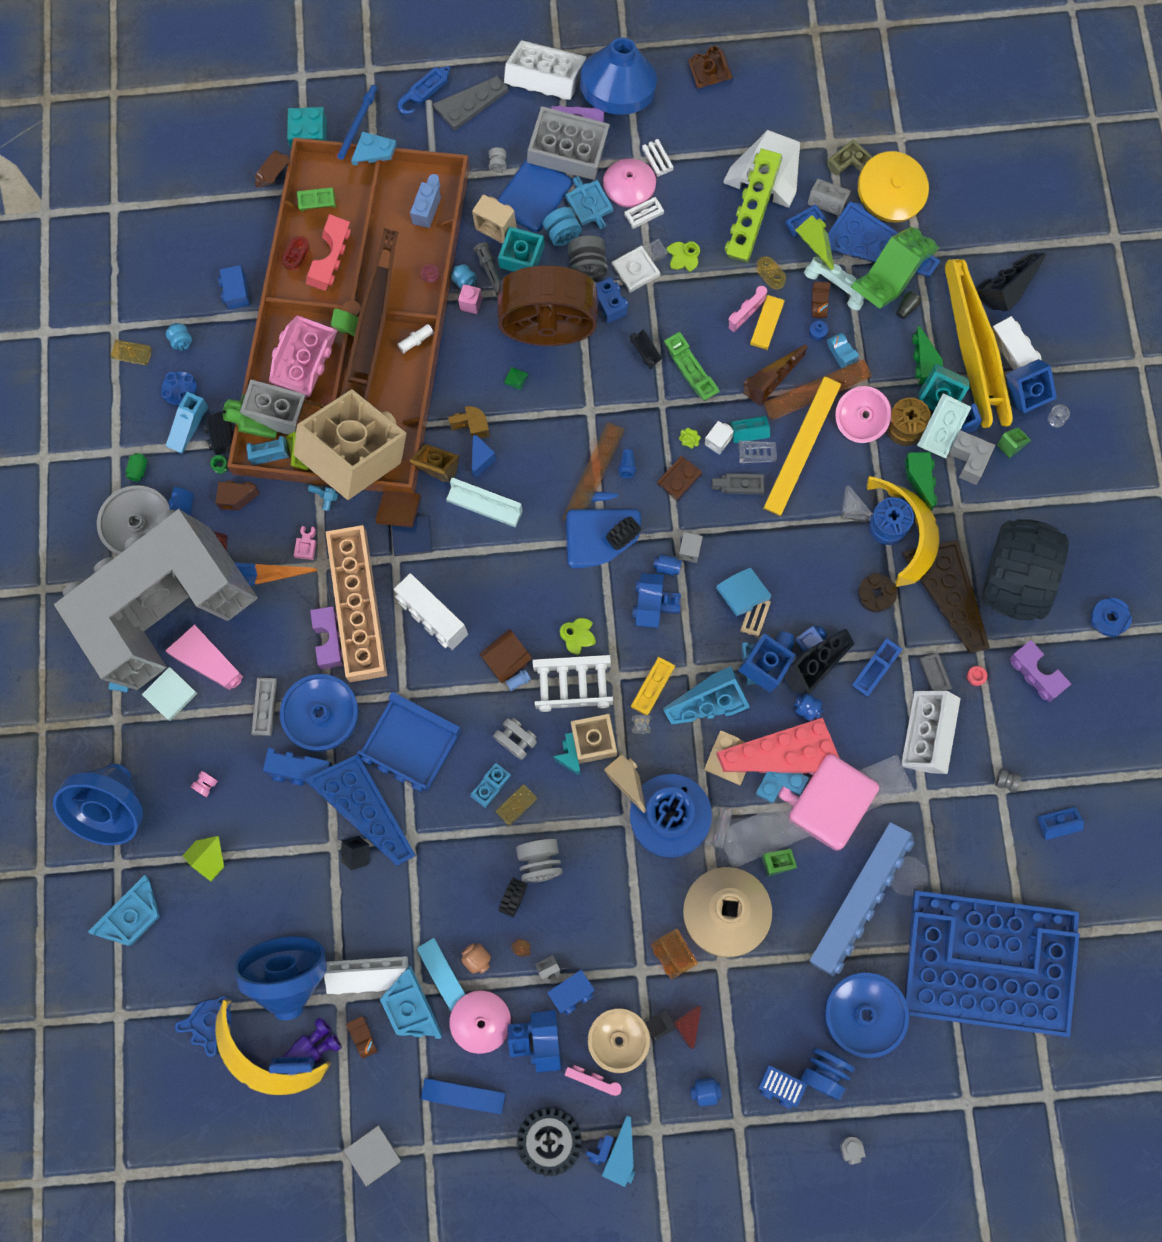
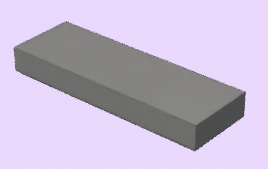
M257 678L251 732L253 736H272L278 682L276 678Z

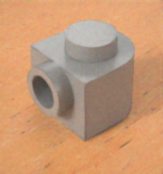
M852 1136L845 1137L841 1141L840 1150L843 1161H849V1164L862 1162L861 1158L866 1157L862 1142Z

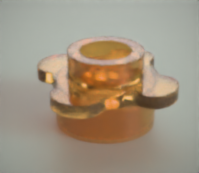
M516 939L515 943L511 944L513 946L511 950H513L514 954L520 957L530 956L531 945L528 942Z

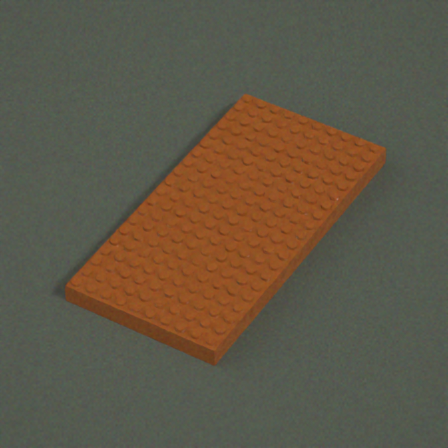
M293 138L289 158L290 164L287 168L242 395L246 394L250 379L273 385L269 382L273 359L272 352L275 347H278L280 333L285 330L286 326L296 316L333 328L331 321L334 309L336 308L359 317L380 248L384 228L399 232L395 246L386 318L367 402L381 413L384 411L391 413L396 420L397 426L407 434L401 464L364 490L415 493L419 468L411 464L410 459L423 447L451 282V271L455 259L470 169L468 155L395 148L391 160H378L373 163L363 161L358 162V165H352L351 160L358 144L351 143L344 159L341 160L337 155L343 145L342 142ZM435 174L439 177L441 199L430 228L415 225L412 223L410 211L422 182L427 183L429 176ZM333 187L336 193L335 202L337 208L305 209L302 212L299 210L297 191ZM330 214L349 221L348 229H351L348 240L344 239L343 244L346 247L343 255L339 254L338 260H341L338 270H333L332 275L335 276L332 286L328 285L327 290L324 291L305 283L312 261L325 259L331 254L328 243L322 238ZM383 250L378 266L388 268L390 251ZM426 324H429L434 334L421 341L419 346L415 345L403 354L397 343L409 337L410 333L416 332ZM337 331L331 347V355L324 362V371L322 375L318 376L310 397L305 398V406L300 422L342 395L354 337L349 333ZM350 372L351 377L368 380L369 375ZM348 382L347 392L352 389L363 398L366 386ZM235 425L227 465L232 475L330 486L311 469L307 471L291 466L290 452L289 458L253 466L248 460V443L257 445L279 440L280 436L285 437L288 434L277 432L276 438L271 439L238 432V425Z

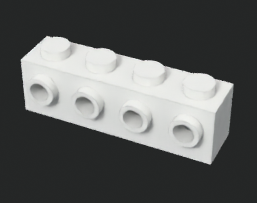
M408 957L326 962L327 970L324 975L327 994L387 990L409 967Z

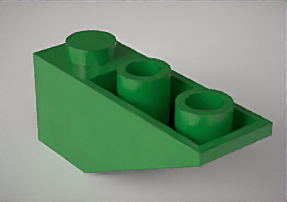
M918 326L916 332L912 334V344L916 348L913 353V360L917 361L915 378H918V385H923L935 363L943 367V359L921 326Z
M931 452L908 453L905 458L906 478L918 497L932 511L934 506L937 505V495L934 494L933 490L936 486V478L932 476V470H934L935 466L934 459H931Z

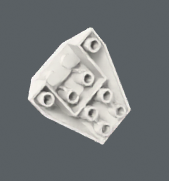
M767 130L730 167L723 183L738 189L741 188L743 183L749 185L748 176L750 171L754 170L755 164H753L756 153H759L761 148L780 153L783 159L771 193L774 194L773 202L789 208L797 189L800 142ZM762 167L759 172L761 174L768 173L769 168ZM761 184L755 186L756 188L763 189Z

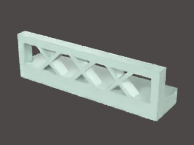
M451 479V490L446 498L447 502L516 528L523 512L521 503L458 479Z

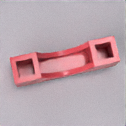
M329 214L322 238L328 243L331 254L325 259L312 261L305 284L324 291L327 290L328 285L332 286L335 278L332 275L333 270H338L341 261L338 260L339 254L343 255L346 247L343 244L344 239L348 240L351 229H348L349 221Z

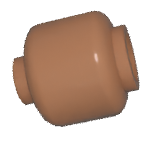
M471 943L461 952L463 955L461 962L470 973L480 972L482 974L490 967L488 963L491 960V955L482 944Z

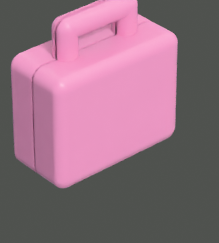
M828 754L815 773L808 772L813 776L800 797L783 786L778 796L793 806L788 814V819L791 823L831 849L838 851L846 845L877 795L879 784L837 756Z

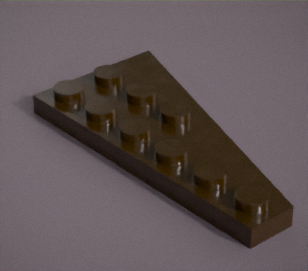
M959 541L939 544L933 565L919 581L969 654L989 650L990 646ZM917 549L902 552V556L908 564L913 559Z

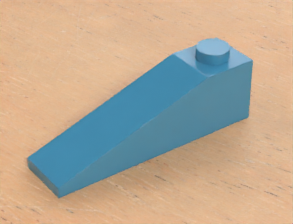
M730 666L714 673L664 707L663 710L672 725L692 722L696 718L707 717L711 719L716 715L722 714L730 716L750 708L739 680Z

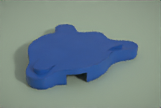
M226 996L199 1003L187 1019L175 1024V1030L178 1033L192 1032L191 1044L203 1046L206 1055L209 1057H214L218 1053L215 1033L216 1016L223 1000L228 998ZM231 1003L226 1009L227 1023L229 1024V1026H231L232 1016L230 1011Z

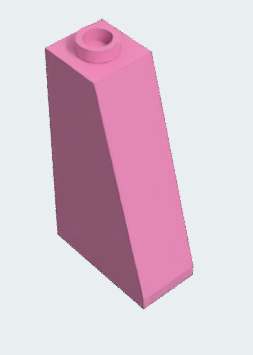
M196 625L191 627L165 650L174 659L228 690L237 687L241 683V679L244 678Z

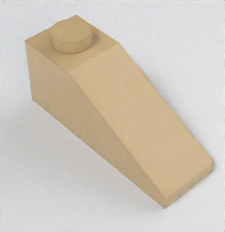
M621 755L606 767L604 771L610 780L645 813L647 810L640 776L636 771L637 765L631 758L627 760Z

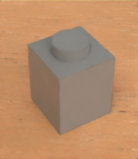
M684 532L679 559L697 563L703 536H700L697 532Z

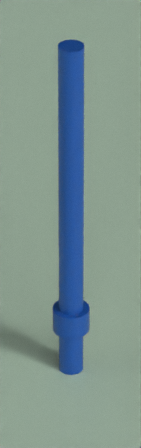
M374 84L365 93L359 112L337 155L341 160L344 159L369 105L375 99L374 95L377 91V86Z

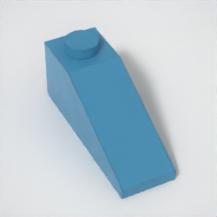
M629 1115L625 1118L602 1174V1177L624 1187L627 1182L631 1184L635 1175V1171L632 1170L634 1167L631 1116Z

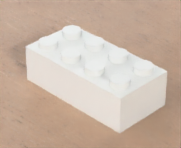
M411 573L394 588L398 604L404 610L408 608L411 616L418 623L422 621V624L425 626L424 629L431 636L435 634L438 639L437 641L445 649L449 647L453 650L468 635L465 625Z

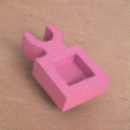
M302 526L300 529L302 538L296 539L294 557L314 560L317 542L312 540V538L316 535V530L312 527L311 532L306 534V528Z

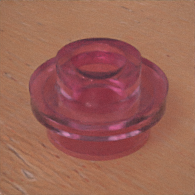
M432 264L425 265L421 271L423 280L426 282L436 281L439 277V269Z

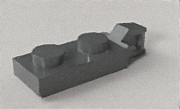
M726 474L721 479H712V489L721 490V493L764 495V475Z

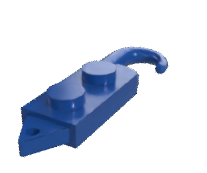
M450 66L435 67L414 84L398 100L397 108L400 113L405 115L412 114L415 111L414 109L405 110L403 108L407 101L412 100L415 103H423L448 82Z

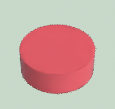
M980 666L972 667L967 672V681L973 686H981L987 680L986 670Z

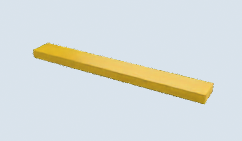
M824 376L763 509L781 516L841 386L840 383Z

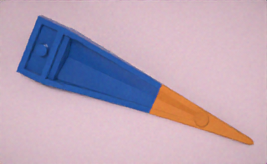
M234 562L250 586L317 571L316 568Z

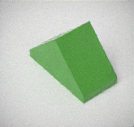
M1017 427L1004 433L997 446L1010 459L1026 446L1031 439Z
M791 849L766 853L761 857L767 877L797 868Z

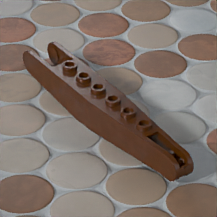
M384 228L380 248L361 306L342 395L347 393L348 382L358 383L366 386L363 398L366 401L368 400L386 318L395 246L399 233L397 231ZM383 250L390 251L388 268L378 266ZM350 372L369 375L368 380L351 377Z

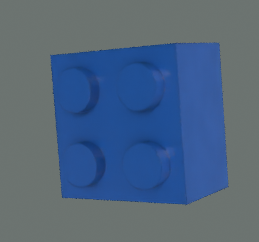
M1037 359L1006 373L1012 406L1022 413L1057 399L1051 365Z
M764 633L755 642L738 671L770 693L779 685L797 655Z

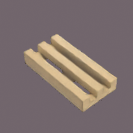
M771 601L763 602L766 606L757 631L753 629L762 603L757 605L749 629L746 628L751 611L746 613L740 632H745L748 635H754L759 638Z

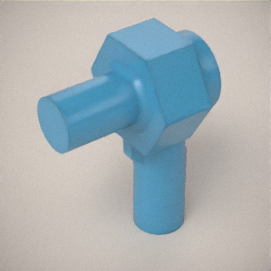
M309 485L308 491L319 494L324 499L322 509L329 511L331 501H337L338 494L335 493L336 490L330 487H325L324 490L322 487Z

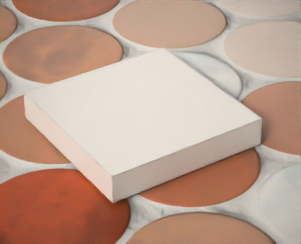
M642 245L611 262V266L629 293L660 276L659 270Z

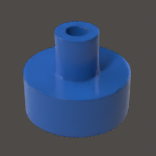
M823 321L813 322L809 329L811 338L818 341L823 340L828 333V326Z

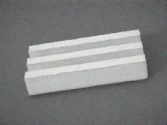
M658 139L654 143L649 142L647 146L646 144L642 145V150L657 177L673 171V165ZM655 147H657V149H658L660 155L662 156V158H663V160H664V162H665L667 168L665 167V165H664L663 161L661 160V158H660V156H659V154H658V152H657V150H656ZM650 149L652 150L657 162L659 163L662 169L661 171L658 169L653 157L651 156L649 152Z
M656 197L624 212V216L628 219L632 229L664 214V210ZM655 204V206H653V207H651V208H649V209H645V208H647V207H649V206ZM641 211V213L631 217V215Z

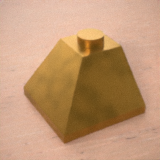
M425 444L410 459V463L440 481L450 482L457 473L459 455Z

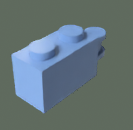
M435 174L429 176L427 183L422 182L410 211L412 223L415 225L430 228L441 199L439 177Z

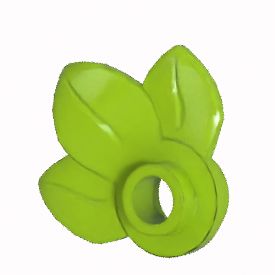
M675 242L666 248L673 255L670 263L671 269L679 270L685 267L691 272L697 267L700 247L695 242H688L686 244Z
M579 618L573 623L568 622L561 626L559 633L561 638L566 641L568 651L579 655L581 647H590L596 644L594 635L589 631L593 624L592 621ZM567 629L572 630V635L567 633Z

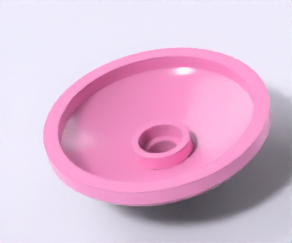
M631 158L622 159L613 163L605 172L603 188L605 194L613 203L622 207H635L652 197L656 188V177L651 167L645 162Z
M861 386L849 390L842 396L836 408V422L839 430L845 437L854 442L867 443L877 440L889 428L892 412L890 402L881 391L872 387ZM866 411L869 412L868 418L864 417V412Z
M482 990L473 991L461 997L454 1005L450 1015V1030L454 1040L464 1050L477 1054L488 1053L501 1046L508 1036V1025L511 1024L510 1012L505 1002L496 994ZM483 1020L485 1022V1025L483 1027H478V1021Z

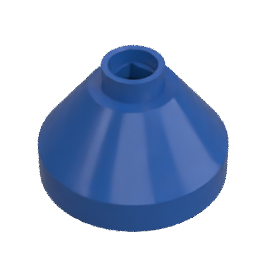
M620 37L614 39L611 44L589 56L582 66L580 77L581 92L592 106L601 111L618 115L632 114L646 108L654 98L657 84L656 71L647 58L636 48L635 43L628 38Z
M109 764L103 768L67 777L53 798V809L60 822L77 836L97 844L120 845L130 841L135 836L143 820V809L131 781V773L127 768L119 764Z
M301 936L279 937L259 943L240 955L234 965L238 989L244 995L274 1013L275 1017L279 1020H291L302 1014L303 1006L307 1003L327 970L323 946L314 939Z

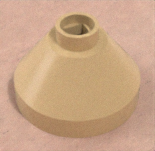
M721 867L704 873L692 884L684 901L683 919L689 936L702 950L718 957H738L756 948L767 935L772 921V905L766 889L753 875L738 868ZM723 900L738 903L737 917L722 916Z

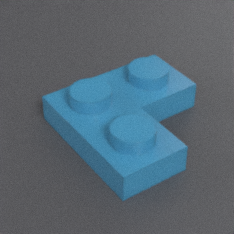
M767 772L755 795L773 804L783 786L800 796L809 777L801 773Z

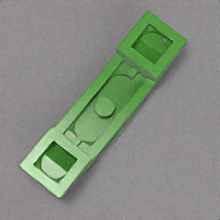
M680 332L664 340L677 367L703 401L720 392L712 378L706 375Z

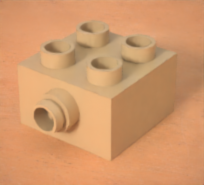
M351 389L297 424L294 456L344 498L349 500L401 464L407 433L397 426L396 420L391 413L387 411L381 413Z

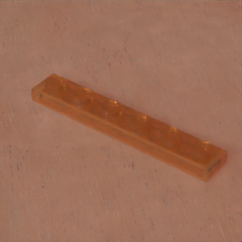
M863 359L825 377L841 384L839 392L871 378L872 374ZM824 377L764 402V407L771 421L811 404Z
M607 422L562 517V521L566 522V514L569 510L589 508L593 496L625 432L624 428Z

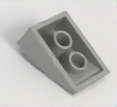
M250 379L240 413L277 432L289 435L296 431L297 424L300 422L305 406V394Z

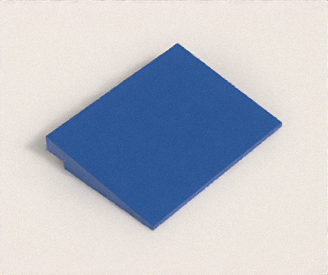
M913 890L905 1000L909 1016L1070 1037L1080 933H1078L1079 912Z

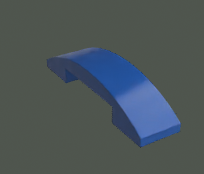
M425 1078L421 1099L502 1114L506 1093Z

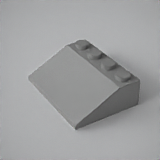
M541 106L528 148L527 163L595 180L610 124Z

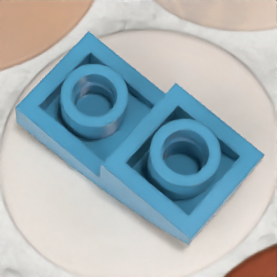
M495 763L483 777L481 783L471 793L470 797L486 808L508 781L511 774Z

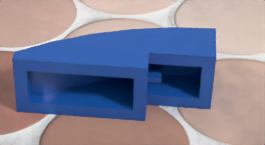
M886 638L852 686L868 697L903 649Z

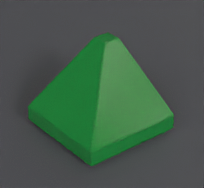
M511 367L504 384L521 390L528 373Z

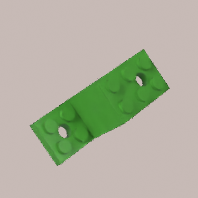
M909 227L890 238L869 273L854 281L851 288L881 309L900 297L922 262L936 254L940 247L931 238L924 237L919 229Z

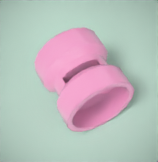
M201 771L198 775V780L193 782L190 787L207 798L211 787L215 786L218 781Z

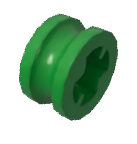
M217 455L211 459L210 465L216 473L223 474L228 470V461L224 456ZM219 461L223 465L221 468L216 464Z

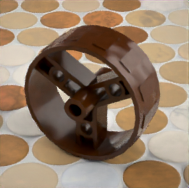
M533 266L514 271L504 277L499 284L497 301L499 329L509 338L530 345L559 346L584 340L591 336L597 327L598 295L596 284L586 274L567 267Z

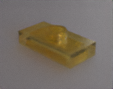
M115 340L111 357L116 360L148 365L152 348L147 345Z
M523 784L495 812L510 826L538 798Z

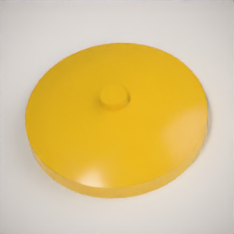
M888 151L877 154L865 164L858 178L860 200L870 214L882 221L891 223L907 221L923 208L928 198L929 184L925 171L915 159L904 153Z

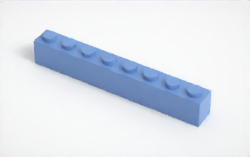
M891 822L889 823L811 957L810 962L813 966L832 977H835L836 973L839 974L844 967L843 961L846 956H850L853 952V944L856 938L859 939L865 929L863 926L866 921L872 919L875 905L882 901L886 886H890L894 880V872L897 868H901L904 863L903 857L907 851L910 852L914 845L912 833Z

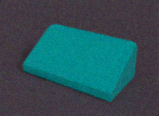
M766 416L730 422V427L734 431V443L770 438V426Z

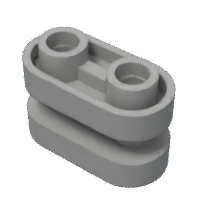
M507 718L502 724L506 728L502 733L497 730L492 737L522 761L527 755L524 751L525 747L528 746L532 749L536 745V736L529 730L525 732L515 718L511 720ZM511 734L520 740L518 745L509 739Z

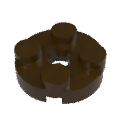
M871 574L861 582L858 588L860 603L866 610L874 613L890 609L897 598L896 584L885 575ZM879 589L882 596L876 598L874 597L875 593L873 590Z

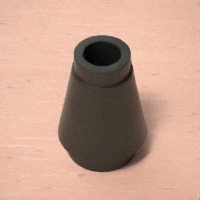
M913 291L906 293L896 312L897 316L905 319L920 305L921 297Z

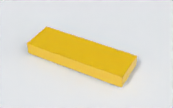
M767 295L750 345L768 350L785 300Z
M658 657L635 697L631 708L648 717L675 669V665Z

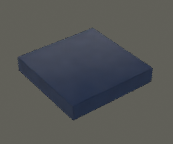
M429 515L416 516L413 527L392 525L395 557L432 553Z

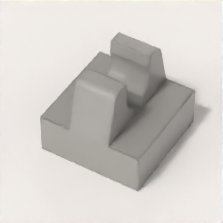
M553 955L535 964L541 979L546 983H550L548 976L553 973L557 978L560 977V969Z

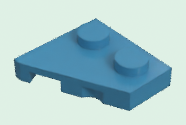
M362 132L351 160L352 165H358V162L363 161L373 163L378 160H391L397 145L396 140Z

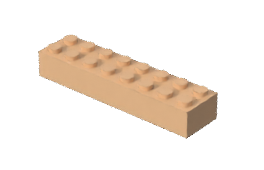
M363 525L326 531L346 678L349 682H356L388 676L367 532Z

